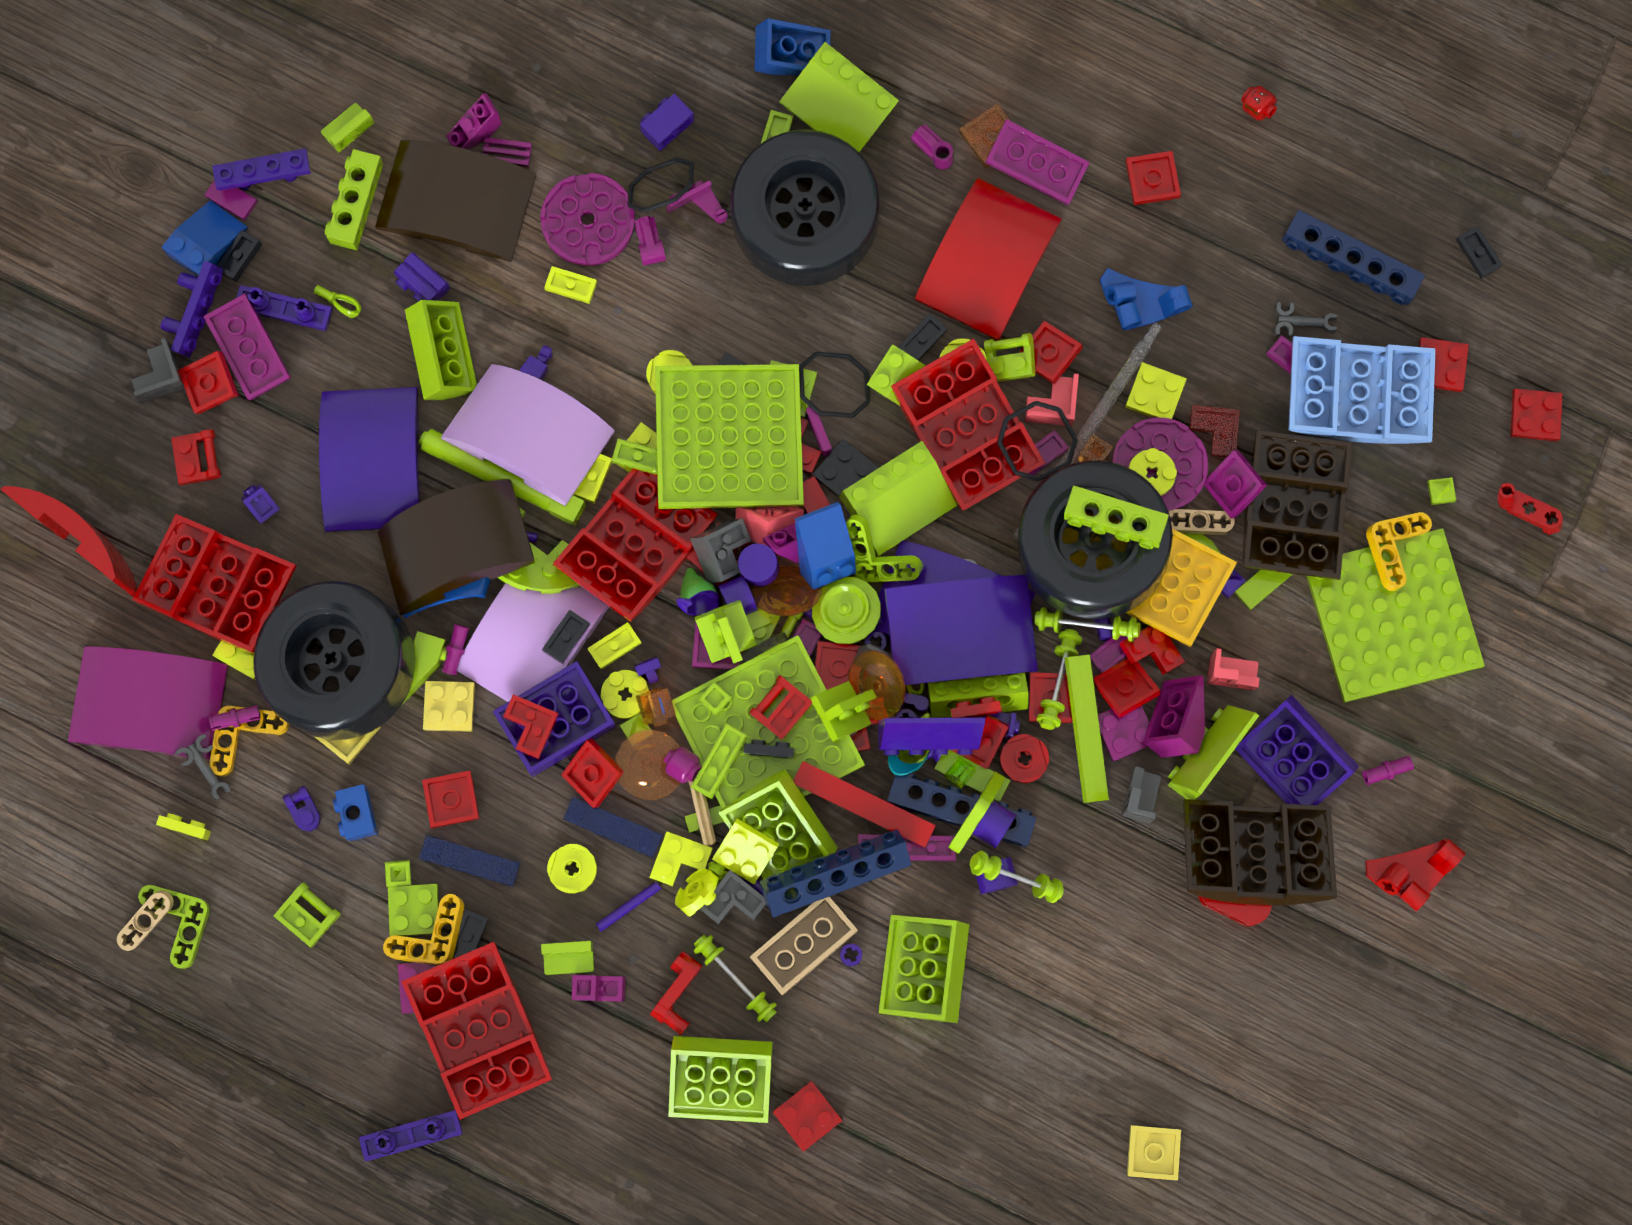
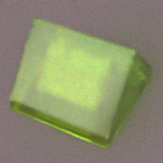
M958 758L944 776L957 788L962 789L976 773V769L964 759Z

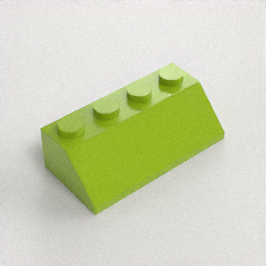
M420 300L405 309L424 400H446L471 394L477 383L459 302Z

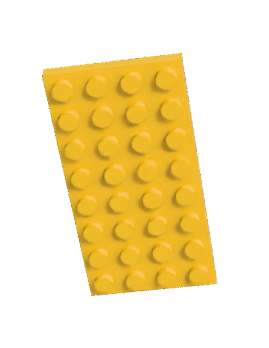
M1091 510L1085 511L1088 516L1093 517ZM1114 515L1108 518L1113 524L1120 523ZM1066 528L1063 532L1062 541L1065 544L1075 543L1078 541L1079 534L1070 528ZM1172 529L1171 553L1166 572L1160 584L1143 603L1126 613L1191 647L1237 562ZM1099 537L1091 538L1090 543L1093 544L1095 541L1099 543ZM1116 538L1112 539L1111 547L1119 552L1126 550L1127 542ZM1077 551L1070 556V560L1079 567H1083L1088 558L1082 551ZM1105 554L1096 558L1098 570H1104L1113 566L1112 560Z

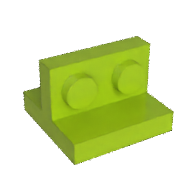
M740 600L694 617L711 663L729 656L733 663L743 660L740 652L757 646Z
M847 681L816 694L810 699L831 740L834 742L871 725L865 710L870 707L869 702L877 697L873 689L856 695L851 683Z

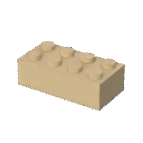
M830 897L812 903L753 953L750 958L783 996L855 935L858 930Z

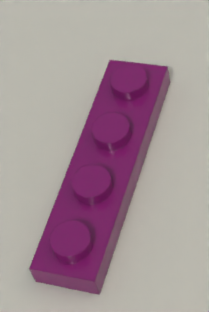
M858 834V844L864 840H870L881 835ZM930 836L926 847L903 837L910 861H956V852L948 848L955 836Z

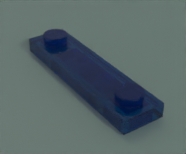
M575 797L572 798L563 820L651 858H654L663 835L603 809L598 807L592 808L588 803Z
M426 835L419 856L420 860L514 887L521 864Z

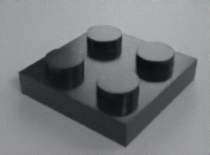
M842 439L813 473V476L838 497L843 490L879 467L846 440Z

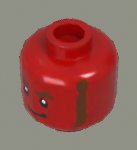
M1263 86L1250 87L1242 96L1243 110L1257 121L1271 118L1277 110L1275 106L1277 102L1276 96Z

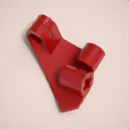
M1449 838L1443 839L1431 845L1401 854L1366 860V877L1387 894L1399 896L1415 911H1418L1429 899V893L1448 872L1456 867L1466 853Z

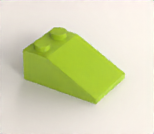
M892 344L867 385L899 405L891 385L926 365Z

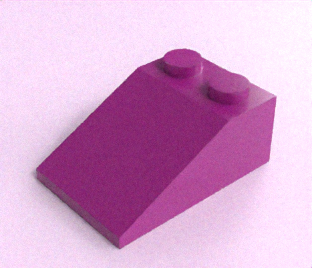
M1199 675L1164 681L1143 743L1161 758L1199 753L1205 734L1204 678Z

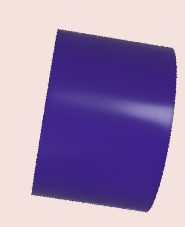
M752 544L746 547L739 556V570L749 584L757 587L767 586L778 576L779 562L770 547L764 544Z
M743 576L718 585L725 605L740 600L746 615L758 611Z
M993 801L974 830L973 835L996 849L1016 814Z
M1011 857L1001 859V869L1016 874ZM984 873L979 876L975 875L980 894L999 891L1019 884L1018 880L1000 873L992 881L986 879Z

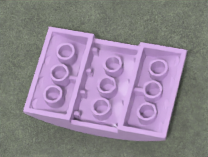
M491 364L445 430L441 439L481 461L485 458L524 479L525 485L566 506L597 460L599 454H601L615 433V430L589 408L556 387L524 372Z
M505 583L470 639L464 655L461 656L457 671L509 702L513 694L519 696L571 665L609 606L582 586L561 590V593L541 594V591L529 589L523 591ZM570 609L590 622V626L565 662L561 664L544 653L542 648Z

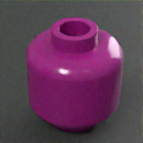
M679 747L675 751L670 750L664 759L666 774L680 783L692 782L702 767L699 764L700 758L684 747Z

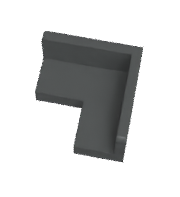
M166 338L161 339L162 345L147 350L154 372L131 379L135 390L133 395L140 404L185 388L178 371L179 366L174 351L170 350L172 345Z
M743 518L727 520L690 538L706 580L710 583L722 582L740 573L732 550L751 541Z
M1135 766L1132 770L1121 816L1151 823L1156 818V813H1153L1161 776L1144 772V768Z
M730 870L714 891L716 898L710 905L704 904L700 911L719 925L732 907L736 906L754 921L766 906V903L760 893Z

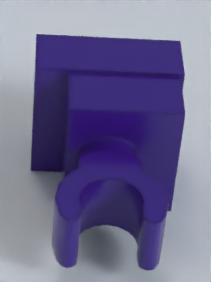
M544 345L537 359L530 355L520 368V371L543 381L548 372V365L546 363L551 359L553 349Z

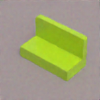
M354 103L322 129L321 133L339 153L370 128L374 121L366 109L363 110L357 103Z
M592 941L541 944L542 955H544V973L546 975L594 971Z

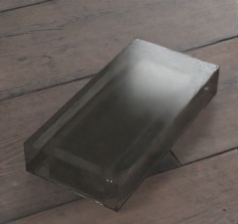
M782 632L741 653L743 660L739 661L740 665L788 641L786 633Z

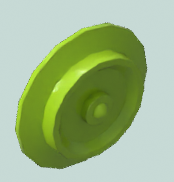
M844 577L825 585L818 591L812 608V618L816 629L826 639L837 644H853L865 639L875 630L881 614V603L877 592L866 581L856 577Z

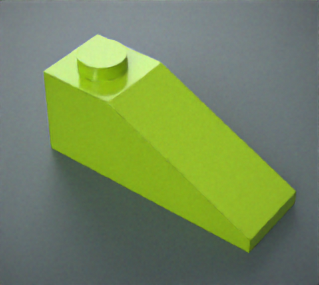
M417 631L413 642L416 659L414 678L403 704L441 666L442 661H445L448 652L446 650L448 643L445 639Z

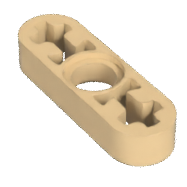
M1187 509L1168 511L1171 519L1173 516H1177L1179 521H1185L1186 516H1189L1187 521L1188 527H1185L1186 522H1179L1177 526H1173V522H1171L1172 529L1184 534L1226 535L1232 530L1235 522L1234 518H1230L1225 511ZM1200 516L1204 518L1206 524L1202 528H1197L1193 525L1192 519ZM1210 517H1213L1212 522H1219L1221 518H1224V521L1229 523L1225 528H1221V524L1213 523L1212 528H1209Z
M161 890L151 895L117 936V943L121 949L131 951L138 947L169 912L174 902L169 892ZM160 898H164V906L158 908L155 912L151 910L158 904ZM141 914H146L151 918V925L149 927H144L140 924L139 917ZM136 929L138 933L132 938L133 942L128 944L126 942V935L131 934Z

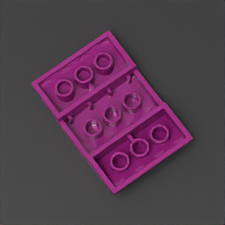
M84 646L68 742L158 752L175 756L176 750L184 747L187 748L194 743L198 736L205 734L206 737L201 740L200 745L202 748H207L213 745L215 733L211 729L209 716L217 715L222 708L228 664L158 652ZM211 751L201 753L205 760H210ZM181 753V754L177 755V756L187 757V755H186L185 753Z

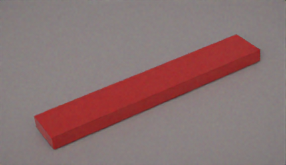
M802 761L793 780L795 785L890 831L898 829L902 837L923 847H926L936 826L805 761Z

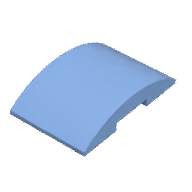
M1294 336L1292 342L1288 430L1314 437L1351 442L1385 444L1432 442L1435 348L1389 344L1386 347L1346 344L1341 343V340Z

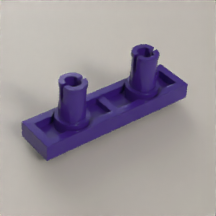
M306 148L212 166L215 186L218 191L236 187L240 190H248L253 184L279 179L292 182L297 179V176L311 174Z
M204 261L198 277L184 272L179 275L178 285L193 291L181 321L169 317H164L161 321L162 330L176 335L170 350L183 356L191 357L192 352L196 348V341L200 330L205 324L203 316L207 314L209 307L213 303V296L221 282L224 269Z
M240 285L237 297L247 294L248 299L259 316L327 332L333 311L332 307L309 302L304 298L297 299L263 291L257 287L251 288Z
M456 1110L361 1136L359 1140L364 1161L367 1162L463 1135L459 1117Z

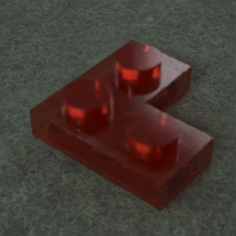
M1192 405L1189 429L1213 433L1211 456L1227 458L1237 448L1240 410Z

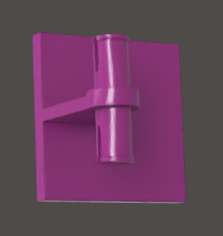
M703 180L694 183L689 192L683 194L676 202L668 204L666 207V211L669 214L692 201L718 224L724 223L728 218L727 212L721 208L711 190L712 184L710 180L705 183Z

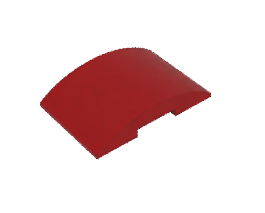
M977 178L949 226L914 300L999 341L1062 219Z
M974 338L891 385L893 393L919 442L923 441L936 461L954 500L962 511L1021 478V476H1017L1012 472L997 442L1004 418L1014 413L998 385L995 374ZM1017 416L1009 420L1002 443L1016 469L1024 473H1030L1045 464L1023 423L1019 421Z
M632 469L612 492V496L586 528L580 530L553 562V565L631 622L649 605L686 561V557L694 549L690 538L708 530L718 514L710 508L658 509V475Z
M3 486L1 488L6 495L64 540L71 534L79 540L81 544L75 551L134 597L138 588L127 562L117 548L101 532L68 506L48 495L21 487Z
M176 514L132 600L201 633L254 653L255 643L262 624L273 608L279 603L297 565L258 548L238 542L211 528Z
M494 941L401 981L440 1069V1075L459 1120L552 1080L526 1010Z

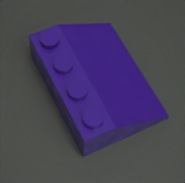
M577 661L519 695L523 699L559 714L540 759L516 750L525 727L503 717L509 702L493 711L532 777L579 750L586 740H596L616 728L615 723Z
M1292 695L1251 731L1235 748L1286 804L1318 805L1359 767Z
M884 718L878 721V750H884V755H899V750H909V755H924V750H933V755H948V750H958V755H971L972 750L979 749L985 718Z

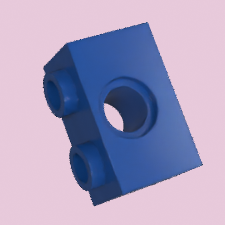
M363 784L335 791L336 798L333 799V805L336 813L340 812L342 822H338L341 836H345V839L348 841L377 835L378 831L368 787ZM354 807H358L360 810L359 817L350 820L349 811Z

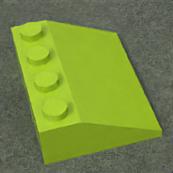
M824 42L779 103L813 130L837 136L860 152L899 100Z
M923 441L843 490L838 496L851 516L859 514L867 520L874 551L877 556H880L957 506L936 461Z
M1227 705L1224 710L1219 708L1211 718L1214 721L1209 729L1205 727V734L1199 753L1183 755L1182 758L1186 761L1181 767L1176 765L1168 777L1171 781L1168 786L1185 799L1195 800L1199 797L1259 715L1255 712Z
M785 769L764 779L719 811V815L729 829H731L735 820L739 819L779 843L776 851L761 873L763 879L788 871L795 866L812 862L817 858L836 853L838 848Z
M891 915L879 1013L958 1023L970 924L955 920Z
M673 1036L670 1065L669 1117L768 1123L773 1042Z

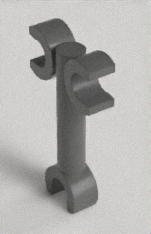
M1278 302L1275 307V312L1278 315V324L1274 329L1275 337L1279 336L1281 328H1285L1288 332L1287 337H1291L1293 333L1292 325L1323 327L1328 333H1333L1337 330L1336 326L1328 324V320L1337 319V314L1335 313L1327 314L1324 318L1291 316L1294 311L1293 303L1289 304V310L1286 312L1281 309V302Z
M204 734L198 736L193 744L187 748L184 747L176 750L174 754L175 756L181 753L187 755V760L181 764L182 767L191 764L194 759L211 785V797L218 800L220 797L216 792L217 788L221 787L225 793L230 792V787L228 784L218 780L201 754L213 749L212 745L207 748L201 747L200 742L206 737Z

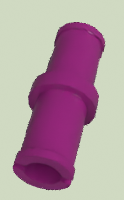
M454 624L450 644L446 646L448 652L442 672L457 675L461 655L465 653L464 644L469 627Z
M257 704L238 710L232 708L230 712L209 716L212 731L230 726L236 728L240 727L242 723L261 720Z
M1408 755L1391 762L1384 761L1380 766L1362 771V776L1366 785L1369 786L1384 779H1394L1395 775L1413 770L1414 765Z

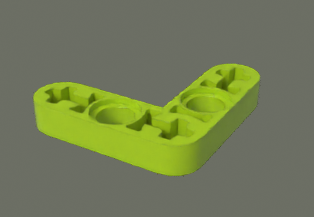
M854 514L846 521L855 554L856 573L854 574L858 579L866 582L909 581L918 578L923 570L922 561L918 557L911 555L876 557L869 525L865 517ZM853 523H855L857 527H860L859 531H857V528L855 526H852ZM856 544H863L867 552H859L856 549ZM883 565H891L894 569V573L890 574L885 572L883 569Z
M995 771L948 848L958 854L960 853L991 805L1006 777Z
M144 886L138 896L142 905L148 900V898H145L146 893H151L152 890H154L153 894L163 890L169 892L172 897H179L181 901L180 907L176 910L170 909L168 912L182 917L170 954V960L173 966L177 968H189L195 960L210 913L209 904L202 899L157 886ZM158 901V904L152 909L157 910L160 908L161 902ZM201 903L200 907L204 909L203 913H198L196 921H201L200 925L187 922L188 918L194 919L195 912L192 911V907H196ZM191 926L196 929L197 933L193 940L188 941L184 938V931L187 927ZM180 943L193 945L192 949L186 948L185 955L188 956V960L179 964L180 960L177 959V954H182L185 948L180 946Z

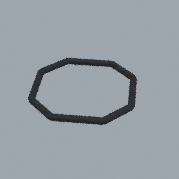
M674 158L646 168L629 185L628 207L640 212H648L676 202L693 185L694 163L681 158ZM676 162L689 166V183L675 197L645 208L632 204L633 187L647 173Z
M817 351L800 364V397L818 415L853 418L869 405L870 387L867 385L869 373L851 355ZM817 356L849 359L864 373L866 401L853 413L820 411L805 397L803 368Z
M1034 401L1004 418L997 442L1015 475L1034 481H1042L1055 471L1071 464L1077 445V437L1062 409L1040 401ZM1035 406L1058 412L1073 439L1067 461L1039 477L1018 471L1002 443L1008 421Z

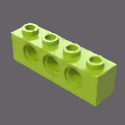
M353 149L351 156L347 157L345 162L346 174L344 178L340 179L338 185L339 197L332 204L331 212L333 216L331 222L328 221L325 227V235H327L326 237L330 244L358 250L384 165L380 156ZM359 174L365 175L361 181L354 180ZM351 196H358L356 202L348 203V199ZM344 218H352L349 224H341Z
M1074 485L1064 512V519L1068 520L1067 523L1072 526H1088L1095 533L1105 534L1107 532L1124 542H1129V540L1139 542L1141 547L1147 549L1159 548L1169 516L1165 513ZM1093 507L1097 509L1098 514L1091 517L1085 513V510ZM1111 515H1118L1122 518V521L1118 524H1113L1108 518ZM1136 522H1141L1146 526V529L1136 531L1132 525Z
M1025 672L928 683L931 718H952L951 709L956 708V703L970 701L971 705L980 704V699L994 697L996 701L1002 703L1003 712L1028 709V687Z

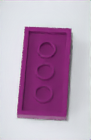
M1006 119L984 163L1069 205L1090 162Z
M243 294L203 316L249 401L291 379L285 364L254 306L248 299L247 294Z

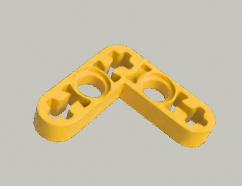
M1419 512L1383 520L1369 526L1367 529V540L1381 583L1387 590L1395 591L1406 583V574L1395 542L1427 533L1432 527V521L1427 514ZM1418 522L1422 523L1423 527L1416 526L1412 528L1411 525ZM1395 523L1402 525L1404 529L1403 535L1395 531ZM1375 531L1381 532L1382 536L1376 535ZM1386 543V545L1379 547V544ZM1383 550L1387 551L1390 554V562H1386L1383 560ZM1390 577H1396L1397 582L1391 581Z
M225 706L220 709L218 714L229 712L232 708L238 710L244 707ZM259 709L261 720L255 727H250L246 722L240 724V727L234 728V726H230L231 729H234V732L221 729L215 730L209 763L212 771L220 777H225L233 771L240 730L282 735L288 730L289 723L280 718L284 724L279 726L278 730H275V726L272 724H266V729H263L266 723L265 715H268L267 720L276 721L279 716L273 711ZM223 735H230L232 738V743L227 748H222L219 744V740ZM218 750L224 753L230 752V756L224 754V762L228 766L223 768L222 772L216 767V763H220L222 760V755L217 754Z
M447 894L441 899L431 941L393 935L385 940L383 944L384 953L395 960L434 966L453 959L464 912L463 900L454 894ZM453 902L456 904V908H451V910L447 908L448 904ZM445 916H447V917H450V916H451V917L454 918V920L452 921V920H450V919H448V918H444V917H445ZM445 924H450L452 927L451 933L443 937L441 935V928ZM439 940L448 942V945L439 943ZM399 944L402 947H406V952L399 949L393 951L391 950L392 945ZM422 944L424 948L423 954L419 957H414V947ZM444 951L445 956L440 958L436 956L437 952Z

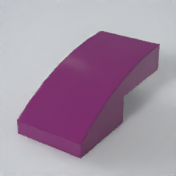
M573 975L571 1000L625 1002L626 977Z

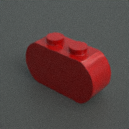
M1198 896L1203 906L1246 927L1263 922L1270 914L1272 905L1229 903Z

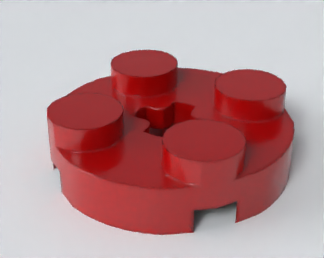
M1020 734L1010 738L1002 748L1000 755V765L1004 774L1011 781L1022 784L1038 780L1046 771L1049 763V753L1045 744L1028 734ZM1024 752L1026 756H1031L1028 765L1018 762V759L1021 757L1020 753Z

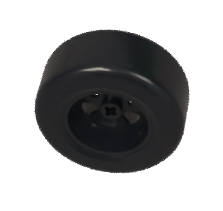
M794 130L776 135L758 145L746 157L735 176L730 202L734 235L747 259L762 273L777 281L797 286H812L836 280L860 263L875 239L879 222L880 197L874 173L865 158L852 145L832 134L816 130ZM812 180L811 190L809 192H800L796 181ZM828 188L835 199L831 202L821 203L817 195L822 189ZM781 189H786L793 196L789 204L776 202L775 199ZM803 205H807L808 211H803ZM822 212L835 215L829 227H824L818 221ZM789 213L793 218V222L787 228H782L777 222L776 217L780 214ZM810 224L813 228L814 236L799 237L797 233L800 225Z
M1098 460L1067 465L1045 478L1034 489L1023 508L1018 530V550L1023 572L1034 591L1046 603L1063 613L1085 619H1104L1121 615L1143 603L1158 587L1166 572L1173 539L1170 515L1168 516L1159 548H1143L1139 545V542L1129 540L1126 550L1119 552L1111 547V541L1115 538V535L1107 532L1105 534H1098L1093 532L1091 527L1084 525L1081 527L1072 526L1067 523L1068 520L1064 519V512L1073 485L1169 515L1167 506L1158 491L1147 479L1126 466ZM1093 507L1086 509L1091 510L1093 512V516H1096L1098 514L1097 509ZM1114 515L1120 522L1122 521L1120 516ZM1136 522L1132 525L1136 531L1146 529V526L1141 522ZM1070 528L1078 532V541L1065 544L1062 541L1064 529ZM1099 537V543L1096 541L1093 544L1090 543L1091 538ZM1077 551H1082L1088 556L1083 567L1075 565L1070 560V556ZM1100 555H1107L1112 560L1113 566L1104 570H1098L1096 558Z
M324 581L313 583L294 591L273 608L258 633L254 648L253 666L258 689L267 705L276 715L312 736L330 740H345L363 736L374 731L397 712L411 688L416 659L410 632L403 619L391 606L369 590L356 584L341 581ZM332 630H345L346 633L342 643L332 644L330 636ZM320 640L323 644L321 653L319 655L309 654L314 644ZM360 640L365 652L361 656L352 657L349 648L356 641ZM334 658L337 659L336 663L332 662ZM318 664L321 672L314 680L310 681L306 675V667ZM351 666L360 667L358 675L350 682L346 676L348 669ZM328 678H338L339 690L337 692L324 691Z

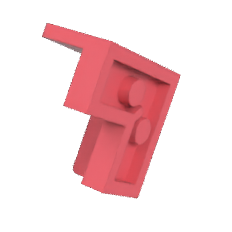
M1074 374L1072 378L1060 377L1055 384L1052 383L1051 399L1027 396L1026 405L1034 401H1040L1059 407L1072 427L1075 420L1079 374ZM1035 406L1025 412V422L1065 426L1056 411Z
M799 507L736 508L735 519L743 518L752 541L766 545L763 542L764 537L794 524L795 518L804 515V510Z
M1216 648L1210 655L1207 684L1255 691L1259 687V678L1257 677L1258 662L1222 657V649Z

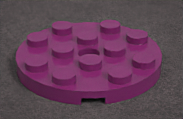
M601 174L572 175L563 179L548 193L541 209V227L547 244L556 255L575 265L595 266L614 259L627 247L635 228L634 209L628 207L627 192L616 181ZM586 214H591L595 218L594 223L589 225L583 224L581 219Z
M1150 418L1136 423L1119 439L1113 452L1112 462L1129 468L1131 460L1142 451L1155 448L1166 453L1174 462L1177 475L1172 488L1161 497L1168 511L1183 508L1199 494L1207 478L1208 457L1200 438H1197L1188 426L1173 419ZM1146 469L1148 471L1147 478H1158L1156 469Z

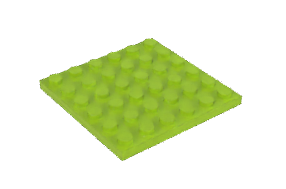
M799 364L655 366L658 509L803 507Z
M1443 528L1395 542L1406 574L1405 585L1395 591H1389L1382 585L1370 547L1343 554L1340 580L1306 576L1343 703L1485 666ZM1386 543L1379 544V547L1386 545ZM1383 550V560L1386 562H1390V554L1387 551ZM1390 577L1391 581L1397 582L1396 577Z
M799 635L669 702L694 754L700 758L699 764L701 766L726 723L748 735L715 794L722 809L764 779L783 769L794 780L802 761L840 779L865 766L850 735L834 742L831 740L813 704L783 740L749 713L753 707H757L776 684L775 680L779 675L809 699L816 694L826 691ZM713 681L733 697L717 716L698 700ZM785 688L764 712L763 715L767 719L788 695L789 691ZM751 739L764 740L766 745L775 746L776 742L790 743V747L796 750L795 759L746 755L744 753L745 743L751 744ZM797 786L804 797L811 794V792Z

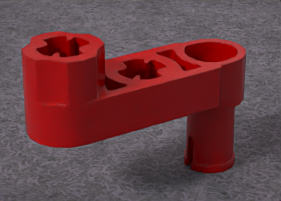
M1510 483L1501 485L1497 501L1498 505L1506 510L1507 513L1542 528L1543 532L1548 535L1558 533L1561 530L1563 517L1558 509L1520 491H1515V487ZM1528 504L1534 505L1533 510L1535 512L1533 514L1532 512L1525 514V508L1523 507L1525 505L1528 507ZM1550 518H1555L1556 521L1550 525L1547 524V519L1550 521Z
M682 951L670 967L679 976L650 1013L661 1024L664 1022L679 1033L680 1036L690 1023L673 1011V1005L703 967L685 951Z

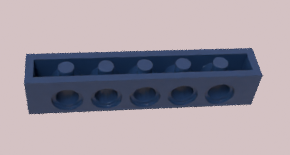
M1300 210L1297 211L1282 239L1290 249L1303 251L1310 259L1314 261L1320 260L1328 264L1331 270L1343 272L1349 275L1351 280L1369 285L1370 289L1374 292L1384 293L1400 305L1405 304L1408 306L1425 277V274ZM1310 234L1314 236L1315 241L1310 242L1306 240L1305 235ZM1326 245L1334 246L1336 252H1329L1326 249ZM1347 256L1355 257L1357 259V263H1350L1347 259ZM1368 267H1375L1378 270V274L1370 273ZM1389 278H1396L1400 285H1393Z
M911 773L902 776L895 775L887 802L902 809L958 827L962 826L980 795L973 793L971 797L961 794V789L948 786V789L938 787L939 783L934 780L925 779L924 782L916 780V775ZM913 787H917L921 790L922 797L914 800L910 798L908 791ZM935 795L943 796L945 798V805L942 807L934 806L932 797ZM995 801L1004 808L1008 809V804L1000 801ZM959 802L966 803L969 808L968 813L963 815L957 813L955 805ZM1018 808V811L1008 809L1016 814L1014 818L1015 828L1008 829L1001 840L1027 848L1036 817L1032 816L1031 811Z
M897 829L886 832L876 838L864 840L852 847L840 849L836 853L817 858L804 865L795 866L783 873L771 875L759 882L766 906L774 918L911 866L906 842Z

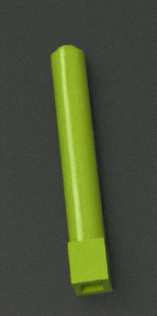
M430 429L428 432L424 431L421 435L419 444L422 451L484 481L510 479L517 497L548 511L550 515L576 527L586 507L584 500L573 495L567 505L564 506L525 485L524 479L485 458L481 461L441 439L443 434L433 429Z

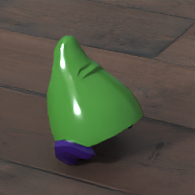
M689 567L684 575L680 598L676 599L678 607L691 616L701 615L719 608V595L714 585L699 576L694 568Z

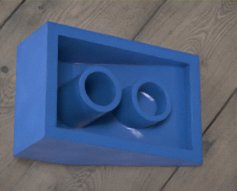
M767 18L756 26L755 72L799 76L824 42L830 45L831 30Z
M210 200L182 223L161 248L168 257L198 277L203 262L206 261L217 266L241 230L245 232L248 227Z
M839 502L795 518L800 574L813 590L856 573L855 554Z

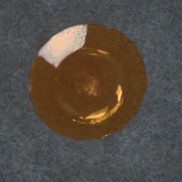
M795 566L779 567L778 576L767 586H753V599L757 606L769 614L778 616H793L806 612L818 603L822 595V587L813 590L800 574L799 567Z
M876 650L863 652L854 659L849 669L848 681L851 683L856 695L873 689L877 697L869 702L870 707L865 710L867 716L875 720L891 718L899 712L905 697L904 678L897 663L887 654Z
M644 730L632 734L621 744L616 754L615 762L624 771V774L618 780L619 783L629 794L639 799L657 800L668 796L679 786L680 782L666 774L664 759L670 750L675 751L680 746L672 737L661 731Z

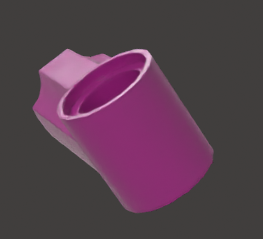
M926 124L920 126L914 132L911 140L933 160L935 167L942 170L951 167L954 160L953 148L948 142L943 141ZM945 152L948 154V157L942 159L937 157V155Z
M645 216L636 220L635 228L640 243L638 246L643 266L666 261L662 240H659L654 217Z

